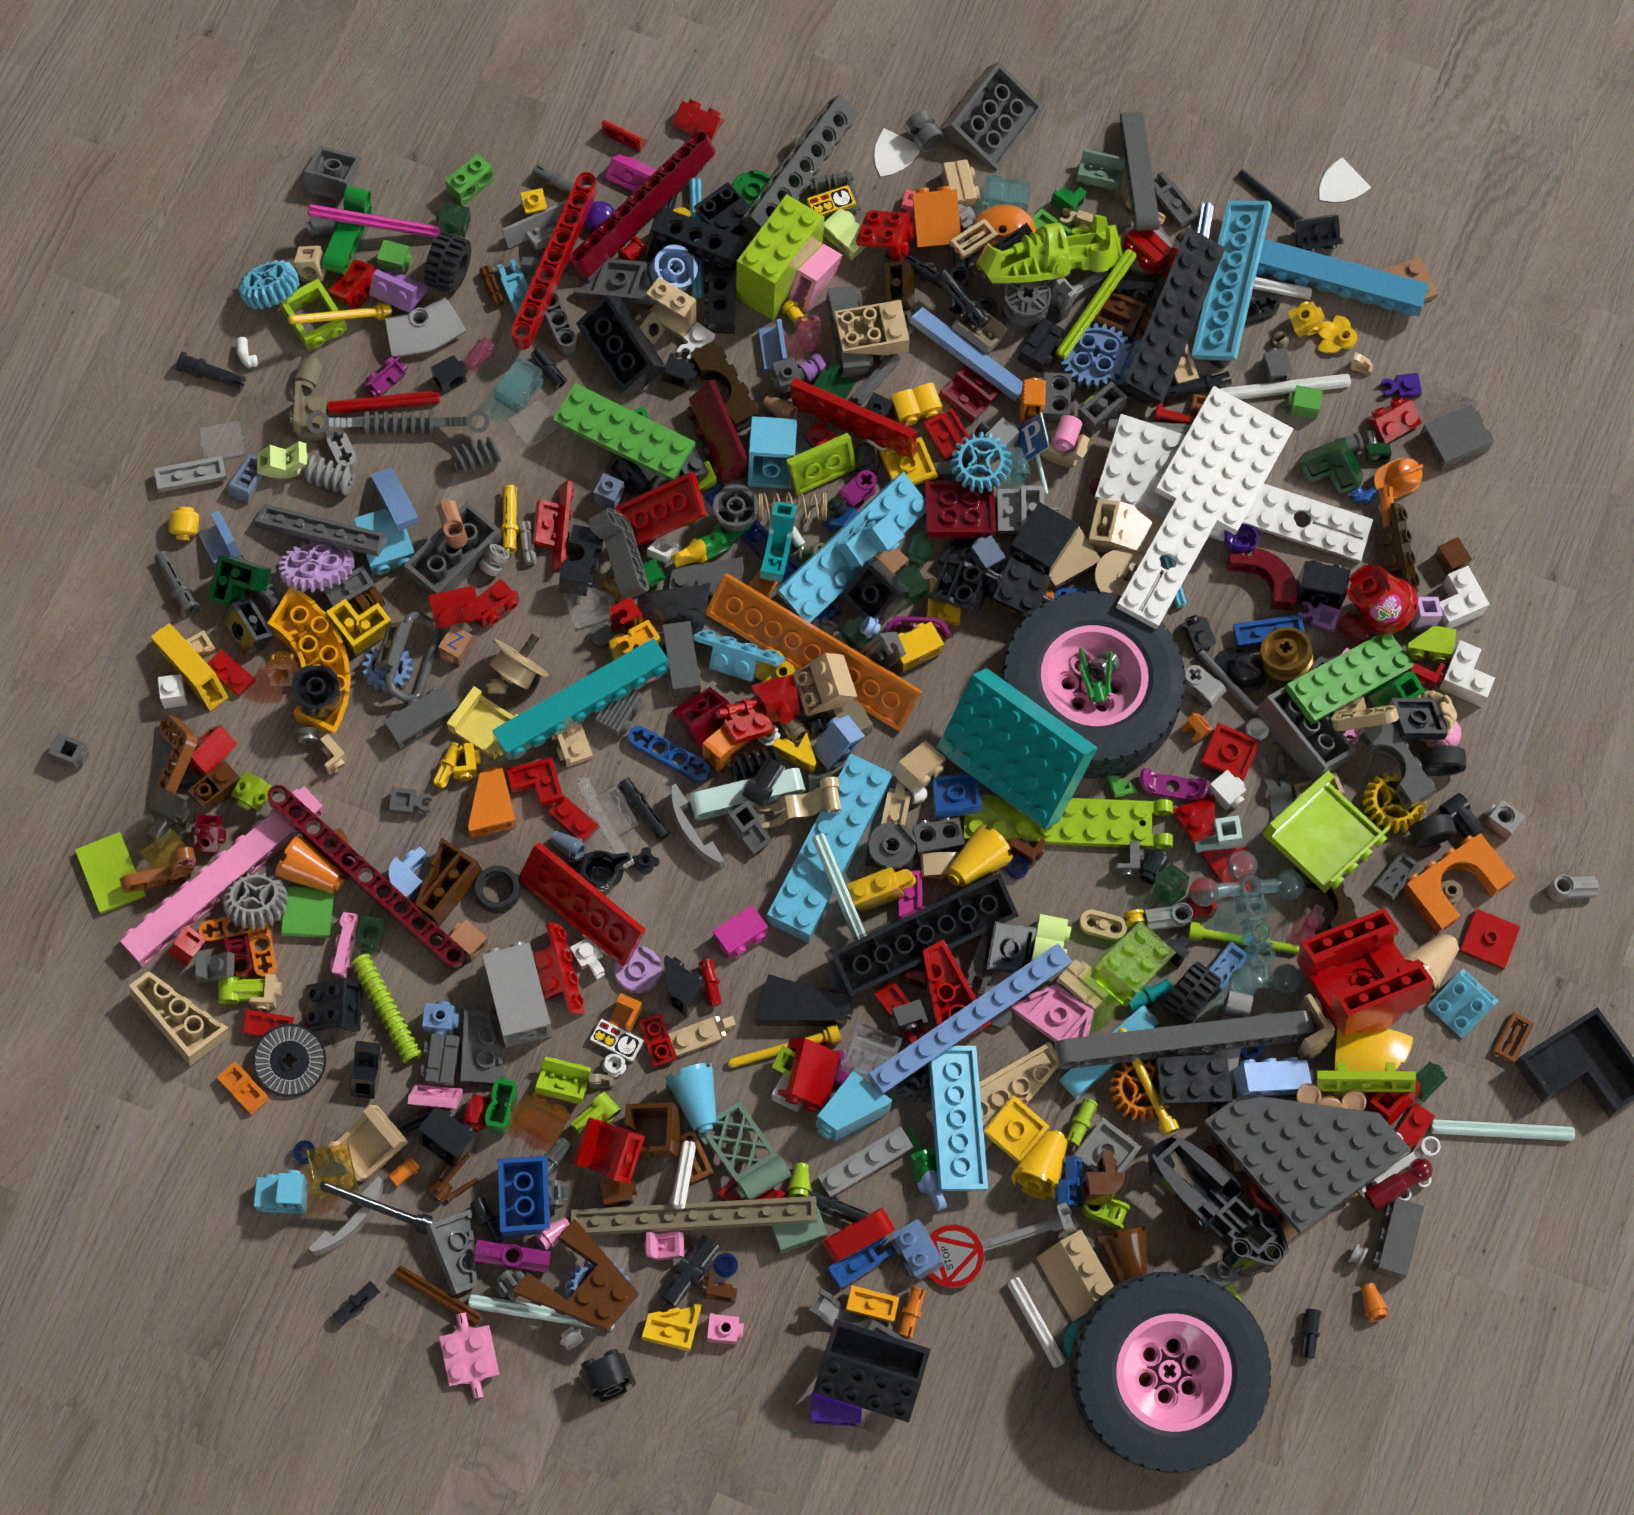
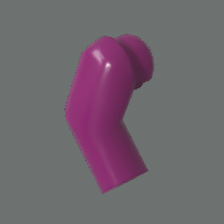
M837 1050L836 1052L840 1053L833 1083L835 1086L841 1087L850 1074V1066L844 1051Z

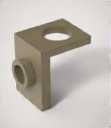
M633 308L630 311L631 315L651 345H655L666 328L652 311ZM654 323L657 326V332L654 336H651L649 334V327Z

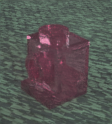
M818 314L796 317L797 337L800 348H804L805 351L817 350V346H822L821 321ZM813 333L814 337H807V335Z

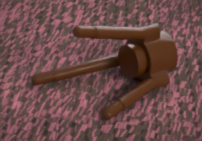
M467 1152L444 1179L443 1177L450 1167L448 1163H445L436 1179L430 1184L432 1187L428 1192L441 1204L445 1200L450 1203L457 1195L479 1181L478 1178H474L451 1192L453 1186L449 1181L471 1156V1152Z

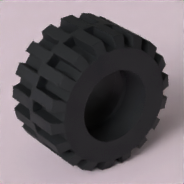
M441 232L434 240L426 259L424 269L425 284L450 294L455 293L461 286L471 259L470 241Z
M1200 962L1192 964L1165 999L1162 1010L1182 1025L1192 1024L1220 987L1221 978Z

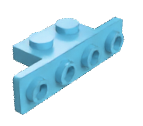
M702 630L693 636L694 641L713 646L709 669L750 682L755 678L758 661L773 666H779L785 661V657L779 655L775 650L758 649V646L755 644H742L736 642V639L733 637L717 636L711 630Z

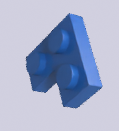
M1066 1156V1162L1063 1163L1062 1168L1066 1179H1059V1185L1055 1189V1196L1058 1204L1067 1203L1068 1206H1082V1157Z

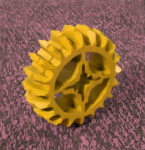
M1395 771L1391 772L1390 777L1386 772L1382 773L1381 778L1376 776L1373 779V783L1371 782L1367 785L1368 790H1365L1363 793L1366 799L1363 800L1362 804L1367 807L1364 810V814H1371L1369 820L1371 822L1377 821L1376 827L1379 828L1382 825L1385 829L1389 826L1392 828L1393 833L1397 834L1399 828L1404 833L1408 830V827L1422 819L1421 815L1426 811L1423 807L1426 801L1412 808L1411 813H1409L1393 789L1397 788L1401 781V774L1397 777ZM1378 792L1382 795L1381 798L1384 802L1381 808L1377 802ZM1391 800H1392V802H1393L1394 800H1395L1396 802H1397L1398 800H1400L1399 803H1398V805H1397V804H1395V805H1394V804L1389 805V803L1391 802ZM1387 814H1393V815H1395L1396 817H1391V816H1389V815H1387Z

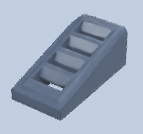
M248 454L228 485V496L245 504L249 503L264 476L257 474V470L249 467L251 465L257 468V457Z

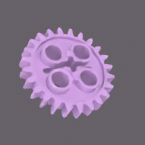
M310 540V544L302 542V547L300 548L293 546L294 551H286L287 556H282V561L279 562V572L283 583H286L287 587L293 586L294 590L301 587L302 592H305L307 589L314 592L316 588L323 591L326 586L332 589V584L340 585V579L347 580V575L352 574V569L355 568V561L351 550L320 542L315 543Z

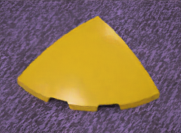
M1337 1027L1335 1071L1336 1062H1346L1347 1071H1385L1386 1062H1395L1397 1069L1409 1057L1413 1037L1388 1028L1373 1033L1354 1032L1343 1036ZM1334 1091V1096L1342 1098L1347 1091Z

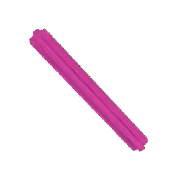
M313 204L309 205L307 211L310 217L437 238L439 235V227Z

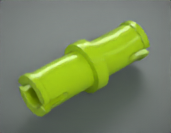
M1083 1099L1077 1116H1074L1072 1119L1073 1125L1066 1138L1068 1145L1074 1147L1075 1144V1148L1080 1147L1085 1131L1089 1130L1091 1126L1090 1120L1098 1106L1094 1100Z

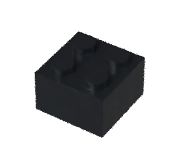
M880 560L868 561L841 596L864 619L868 616L874 619L878 618V624L884 625L911 590Z
M1316 560L1305 561L1297 578V604L1302 605L1303 601H1307L1316 608L1321 603L1340 610L1347 595L1346 589L1348 588L1351 569H1346L1341 565H1325Z
M436 1106L418 1128L419 1143L445 1163H448L452 1168L457 1165L467 1152H471L472 1155L476 1150L475 1131L466 1123L460 1124L455 1120V1116L445 1108L441 1110Z

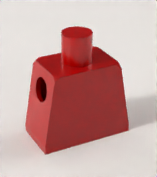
M793 674L751 685L753 699L757 698L760 702L758 710H764L771 722L780 720L785 724L790 723L794 716L800 714Z

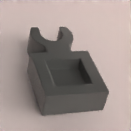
M392 787L389 811L413 815L414 808L422 813H430V807L423 806L422 803L424 801H432V795L425 793L416 796L417 792L415 789Z

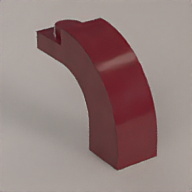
M1253 548L1251 556L1242 552L1230 554L1227 562V571L1252 573L1266 581L1271 591L1270 609L1294 610L1297 604V584L1292 571L1281 558L1260 548Z

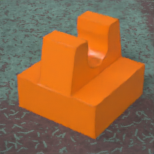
M1193 713L1186 719L1187 722L1182 727L1184 732H1188L1191 728L1195 730V735L1191 738L1193 743L1208 737L1214 731L1199 713Z

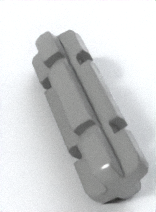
M522 521L519 523L524 563L526 565L535 564L537 560L535 546L532 544V524L530 521Z

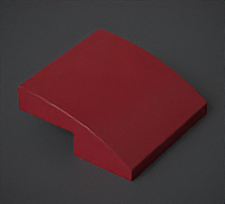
M965 365L956 373L955 378L940 391L939 397L973 423L1002 392Z

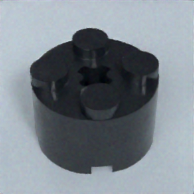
M311 664L304 666L295 674L292 693L296 705L302 713L314 719H322L332 714L339 707L342 701V690L338 677L331 668L326 665L313 666Z
M618 1349L607 1351L604 1357L595 1360L592 1358L581 1363L582 1369L579 1372V1377L592 1404H595L594 1399H600L602 1403L617 1398L628 1392L626 1387L629 1384L632 1385V1388L636 1385V1380L626 1356L623 1353H619Z

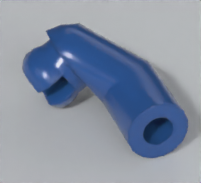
M1375 484L1368 491H1363L1360 487L1350 491V497L1356 503L1369 504L1379 496Z

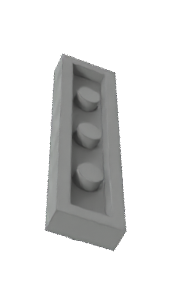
M899 1127L818 1176V1179L828 1196L833 1198L911 1151L914 1147L902 1127Z

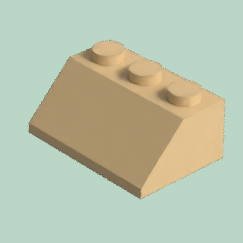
M1082 1230L1064 1238L1036 1257L1072 1322L1084 1317L1093 1304L1105 1292L1114 1287Z

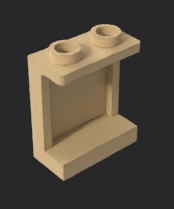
M658 277L647 291V296L655 301V304L649 311L654 313L667 331L683 340L684 336L696 324V299Z
M1079 526L1077 534L1049 575L1051 580L1047 589L1053 590V593L1060 586L1089 570L1091 573L1095 572L1096 566L1101 559Z
M369 1105L363 1111L365 1115L337 1141H331L328 1144L332 1150L331 1155L333 1158L346 1166V1173L354 1181H367L408 1143L407 1139L378 1105Z

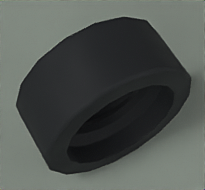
M1452 745L1427 748L1421 753L1422 770L1425 774L1431 776L1459 774L1467 768L1466 751L1461 747Z
M1448 814L1427 817L1409 827L1415 847L1437 845L1450 840L1457 834L1453 818Z
M499 865L484 869L477 876L474 884L476 899L479 905L486 911L503 913L512 909L518 902L520 896L519 881L516 874L507 867ZM501 876L506 878L511 885L510 896L502 902L489 901L483 893L485 882L492 877Z

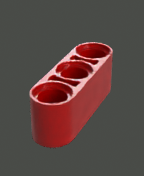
M882 1207L830 1235L821 1242L833 1263H836L888 1235L895 1228Z

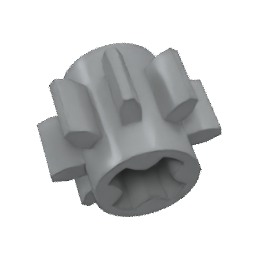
M959 204L960 231L964 232L972 227L973 222L976 221V216L970 206L966 207Z

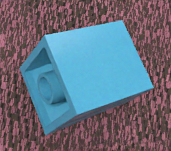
M752 416L748 487L792 489L786 460L795 456L797 419Z
M853 1071L818 1114L817 1132L827 1140L831 1138L837 1141L886 1116L890 1112L892 1099L885 1094L881 1095L876 1087Z

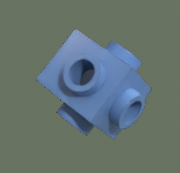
M437 1001L436 1004L425 1003L422 1023L424 1033L453 1035V1029L458 1028L459 1014L456 1013L454 1005L446 1001Z

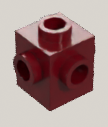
M199 814L190 834V840L194 841V850L208 854L218 853L221 844L226 842V830H223V816Z

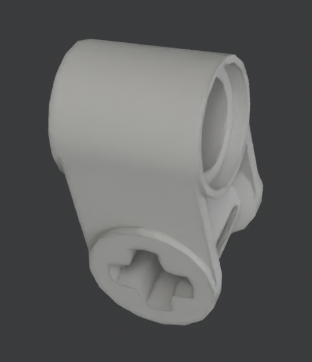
M1191 665L1186 669L1185 690L1204 707L1211 709L1225 694V686L1198 665Z

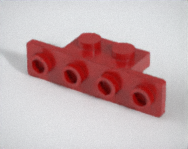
M566 480L559 486L557 503L542 499L536 502L532 544L553 549L551 570L554 571L561 568L564 560L568 559V552H566V545L570 538L568 523L572 516L570 502L574 495L571 480Z
M550 922L546 924L551 946L533 954L544 1000H550L564 994L568 1012L570 1014L583 1015L585 1014L583 1007L584 999L578 988V977L574 972L572 954L567 946L566 931L562 925Z

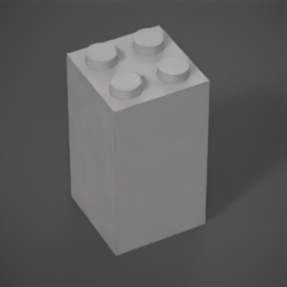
M516 942L511 944L509 948H492L486 954H482L505 1048L552 1037L551 1024L530 942L525 944L524 942Z

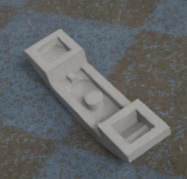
M675 783L672 785V809L683 838L704 861L720 870L723 869L725 860L713 841L703 845L683 812L688 810V802Z
M378 1176L361 1195L380 1201L384 1187L382 1179ZM362 1206L334 1236L325 1231L309 1247L310 1252L314 1256H318L340 1247L362 1229L374 1213V1210Z

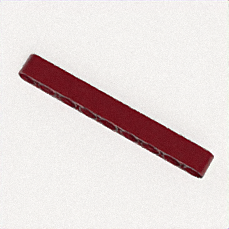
M701 131L692 135L571 253L569 262L580 278H587L594 274L715 155L716 149L706 132Z

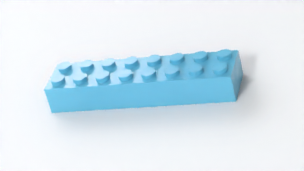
M850 754L838 777L841 811L832 814L827 813V809L820 811L767 913L766 923L801 940L810 942L834 895L833 888L812 837L820 833L825 834L843 877L892 782L893 773Z

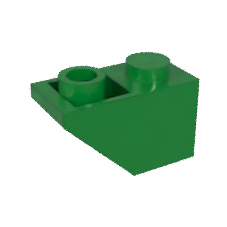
M1404 672L1367 696L1373 708L1388 706L1392 698H1416L1425 690L1414 672Z

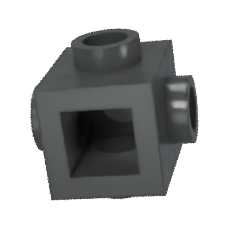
M794 357L772 363L773 376H771V383L773 388L778 389L780 396L791 395L790 384L794 377L802 381L805 380L802 368L797 367Z

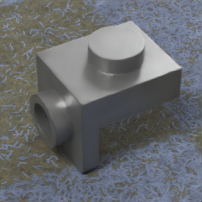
M1130 841L1127 848V863H1116L1114 875H1119L1121 878H1132L1138 874L1140 863H1143L1144 850L1140 849V841Z

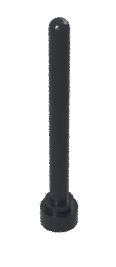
M322 1181L319 1184L320 1190L409 1223L412 1225V1228L416 1229V1232L423 1235L428 1233L425 1226L433 1221V1217L424 1213L422 1215H413L327 1181Z

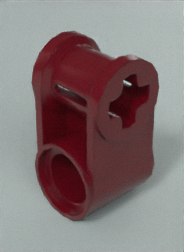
M248 933L244 934L243 937L224 938L226 952L234 953V976L240 979H251L254 975V967ZM240 965H247L245 971H236L237 967H239Z

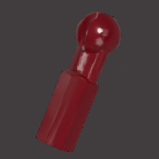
M1425 1158L1414 1159L1410 1166L1397 1174H1392L1365 1191L1364 1196L1373 1210L1377 1211L1406 1193L1407 1189L1415 1184L1427 1181L1432 1176L1433 1167Z

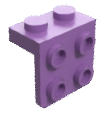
M377 269L373 273L369 295L410 313L428 292V286L394 270L384 273Z

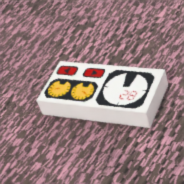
M603 1019L600 1020L590 1038V1042L614 1054H619L632 1063L644 1043L643 1039Z

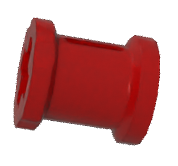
M633 236L631 242L624 249L620 248L618 250V255L622 260L634 261L641 253L644 254L647 251V247L638 237Z

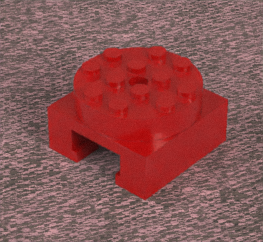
M1385 908L1300 941L1297 963L1312 985L1313 998L1316 997L1319 1000L1324 1017L1329 1018L1332 1024L1340 1029L1343 1036L1354 1032L1373 1033L1384 1030L1395 1024L1405 1011L1429 1002L1434 981L1419 959L1407 963L1394 943V937L1398 935L1399 928Z

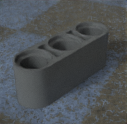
M554 292L550 303L555 305L548 306L544 320L558 352L563 356H571L577 351L576 333L559 295ZM556 322H562L563 324H562V325H555L554 323H556ZM565 340L571 341L569 344H563L562 342Z

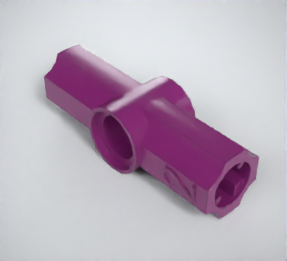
M477 1240L473 1262L505 1266L509 1269L517 1268L547 1273L551 1252L519 1247L515 1244L506 1245ZM509 1250L516 1251L519 1255L518 1261L515 1263L508 1262L505 1258L506 1252Z

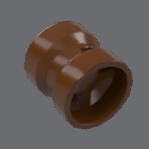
M375 586L369 588L364 595L359 594L354 597V601L361 613H364L377 603L381 607L386 605Z

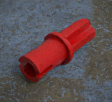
M705 959L706 964H704L703 960L698 964L704 979L703 982L705 983L707 1002L709 1007H717L722 1004L718 986L720 979L716 977L713 959Z

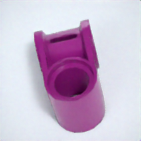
M869 470L861 471L848 484L844 485L835 497H844L848 507L855 508L858 511L876 492L877 479L875 474Z

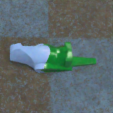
M913 1128L908 1129L910 1142L914 1147L910 1161L918 1188L921 1193H925L931 1198L936 1211L945 1209L947 1204L942 1191L938 1190L937 1165L932 1147L923 1150Z

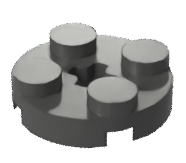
M889 822L879 825L871 833L868 843L871 859L884 869L892 867L895 870L905 867L913 859L916 849L913 833L908 827L899 823L890 824ZM888 841H890L891 843L896 842L898 844L896 846V851H889L887 849Z

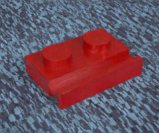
M952 408L948 412L941 413L923 423L925 430L944 461L953 458L952 451H958L956 449L957 443L963 445L962 438L965 437L971 440Z

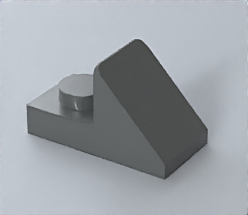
M199 952L196 953L195 981L197 985L234 977V953L224 952L212 956Z

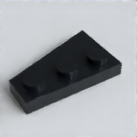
M711 582L696 586H682V588L647 591L638 596L637 607L645 619L668 623L690 621L691 627L703 629Z

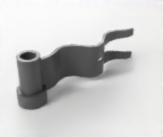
M1278 754L1280 787L1271 777L1265 757L1260 758L1263 778L1268 788L1273 819L1278 817L1293 803L1292 787L1286 773L1283 754Z

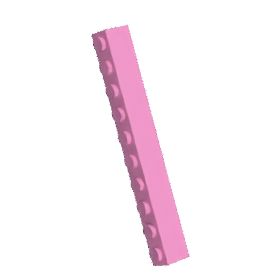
M305 786L300 790L296 789L292 792L319 818L325 814L323 805ZM272 809L270 815L264 820L257 821L248 834L238 837L229 850L220 852L215 858L216 861L210 866L201 868L197 873V877L191 882L187 881L182 884L178 889V893L172 898H166L160 904L159 909L154 913H148L141 920L142 923L135 929H129L123 935V939L120 941L121 944L143 968L173 943L187 925L192 927L219 904L225 894V888L230 887L232 881L237 882L239 876L246 877L247 872L253 875L284 849L295 836L300 834ZM294 809L290 812L292 818H299L303 814L299 809Z

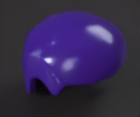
M604 201L593 202L584 223L586 228L591 232L596 230L615 211L613 206Z
M1241 524L1236 535L1224 530V544L1232 553L1242 552L1248 554L1259 543L1258 533L1253 526Z

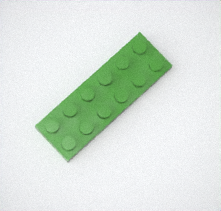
M576 383L553 418L554 424L670 481L677 478L695 447V441Z
M1379 634L1289 682L1284 689L1312 725L1389 683L1404 672H1409L1414 663L1392 634Z

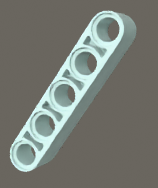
M799 768L786 769L782 772L766 804L777 802L781 797L787 795H798L806 792ZM750 779L701 790L689 795L695 820H704L729 814L747 800L752 807L759 806L742 796Z

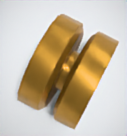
M1282 627L1273 630L1261 643L1260 652L1265 675L1276 685L1285 687L1289 682L1314 669V657L1310 639L1299 629Z

